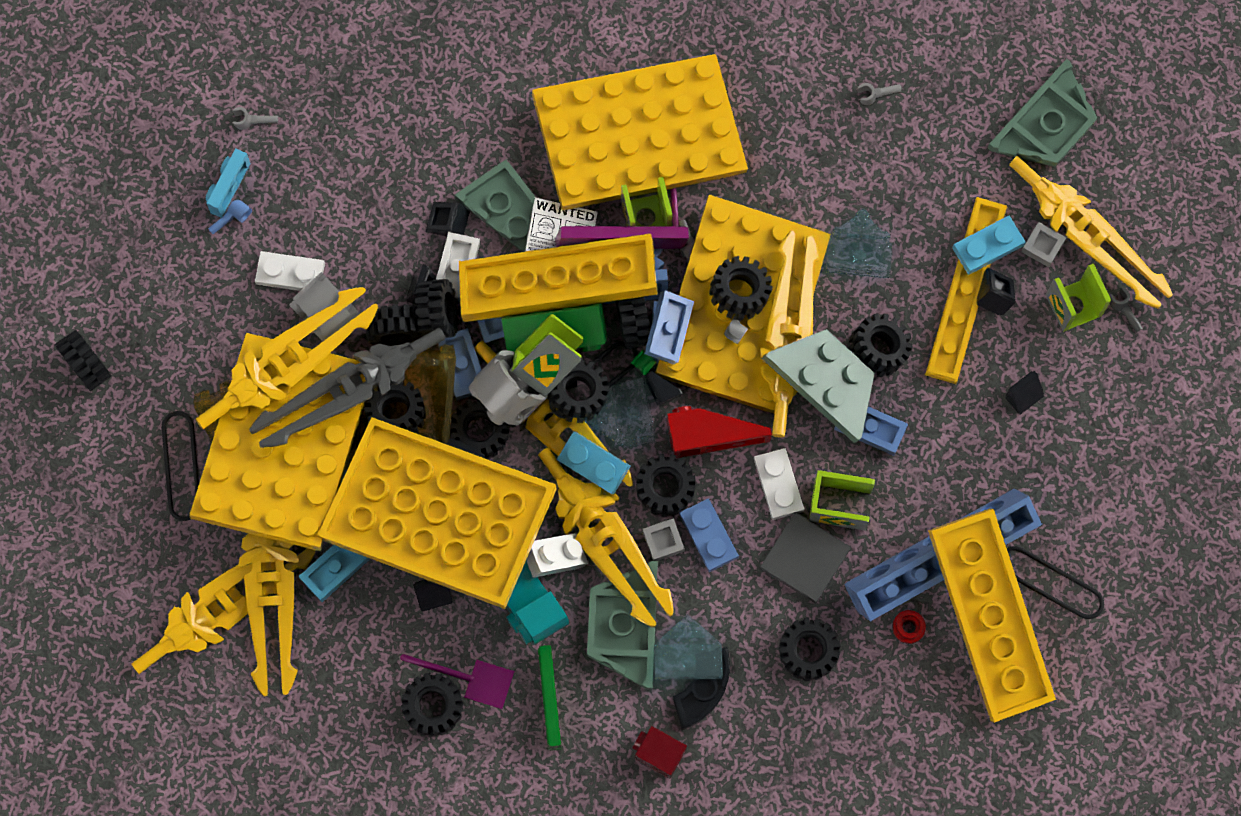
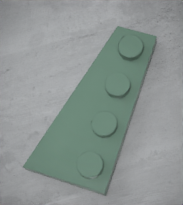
M506 159L454 196L455 200L516 248L524 252L532 207L536 197Z

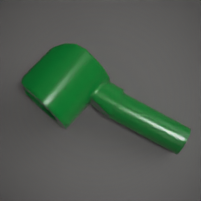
M642 349L631 364L637 367L641 374L645 376L657 361L653 357L644 354L645 351Z

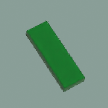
M551 645L539 646L538 655L547 745L550 751L562 750Z

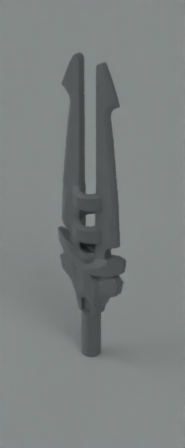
M437 328L412 343L394 346L377 344L371 346L370 352L360 351L354 353L353 355L360 362L359 364L355 365L347 362L288 401L274 412L264 410L250 427V433H257L330 392L334 400L259 442L261 448L285 445L288 443L287 440L290 435L372 398L374 388L379 386L382 396L390 391L391 384L398 385L405 379V370L416 359V355L446 339L443 331ZM361 374L365 377L366 382L364 383L360 377ZM341 385L343 386V388H344V390H345V393H344V394H343L342 391L340 390V387H339V386H341Z

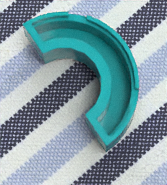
M526 561L506 606L510 613L506 618L514 632L520 634L526 645L528 643L535 645L569 625V619L552 592H548L538 577L533 578Z

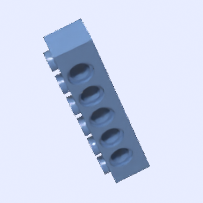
M1016 489L1010 490L964 516L967 517L989 508L994 509L1005 545L1042 525L1030 497ZM928 536L846 582L844 585L857 612L869 621H872L940 583L944 578L931 538Z

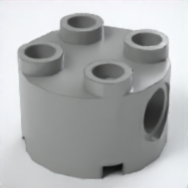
M321 272L293 297L294 301L289 305L302 319L306 320L321 310L335 304L338 301L339 290ZM349 304L313 332L323 342L360 313L352 304Z
M510 350L500 351L474 377L473 382L468 388L470 393L488 409L487 415L492 422L497 425H502L506 422L507 424L517 426L523 423L547 399L548 395L544 397L512 373L514 352Z

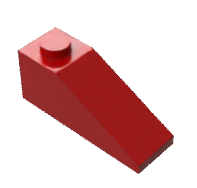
M682 406L673 409L672 413L667 414V426L673 455H676L675 458L770 442L772 436L771 428L701 408L692 409L691 406Z

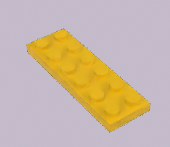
M651 234L459 261L460 306L463 322L658 295Z
M989 508L928 530L990 721L995 723L1056 700L994 509Z

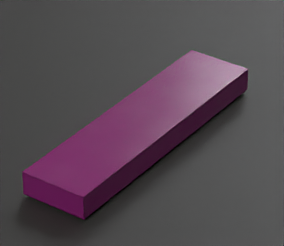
M562 226L555 237L556 247L651 234L654 249H681L689 239V231L686 226Z

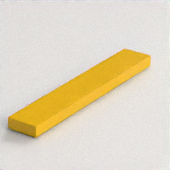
M976 197L964 239L1003 219L1007 205ZM958 259L926 369V376L957 384L979 307L977 305L978 292L984 271L990 268L991 264L968 275Z

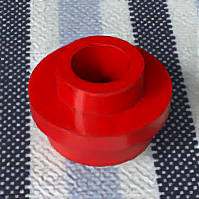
M905 610L895 617L892 630L899 641L913 644L924 636L926 623L918 612ZM905 622H912L915 626V631L912 633L905 632L903 629Z

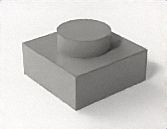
M1038 222L1021 252L1050 267L1067 237Z
M674 518L642 529L653 561H659L685 551Z

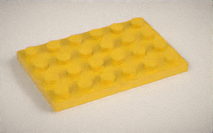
M716 54L532 90V97L562 210L621 199V185L625 184L627 185L629 197L657 192L659 177L664 178L667 190L747 173V163Z
M708 195L678 293L679 296L694 301L680 359L676 364L658 360L655 373L663 379L774 413L776 403H774L769 383L761 374V367L765 363L760 357V348L763 347L772 351V347L765 339L778 276L783 262V258L777 250L790 231H794L795 243L786 316L795 318L798 317L806 238L809 235L813 236L820 256V260L813 265L814 295L831 234ZM735 256H739V260L742 262L745 256L750 257L749 263L752 265L755 260L760 262L759 270L763 267L768 270L765 277L771 276L772 282L770 286H772V291L765 306L758 315L755 313L751 319H748L745 315L744 319L740 321L748 330L740 342L736 344L724 334L733 317L732 319L726 317L728 314L727 310H724L722 313L717 311L719 303L713 306L711 302L713 295H709V290L719 265L722 266L723 262L727 259L731 262ZM732 280L729 282V288L734 294L741 297H749L752 294V288L742 280ZM786 334L784 335V338L788 340L795 339V335Z
M246 333L237 363L244 364V355L249 349L253 350L256 360L259 361L262 358L261 347L273 339ZM301 346L306 354L312 350L311 348ZM288 350L289 355L292 357V359L297 361L295 354L291 350ZM330 353L293 387L285 384L277 386L287 395V398L280 401L270 399V405L262 409L253 406L237 407L219 418L194 498L190 519L321 551L324 541L323 538L317 535L340 487L364 402L290 435L287 440L288 443L285 445L261 448L259 442L334 400L330 392L255 434L250 433L249 429L264 410L274 412L347 362L355 365L360 362ZM269 364L271 370L278 375L277 369L272 364ZM361 374L360 377L364 383L366 380L364 375ZM341 385V386H339V387H340V390L342 391V393L344 394V393H345V390H344L343 386Z
M371 417L317 536L323 538V541L505 609L557 488L556 484Z

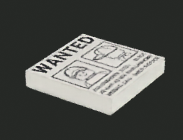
M535 198L524 252L556 247L555 237L562 226H595L597 212L579 207L562 210L560 203Z

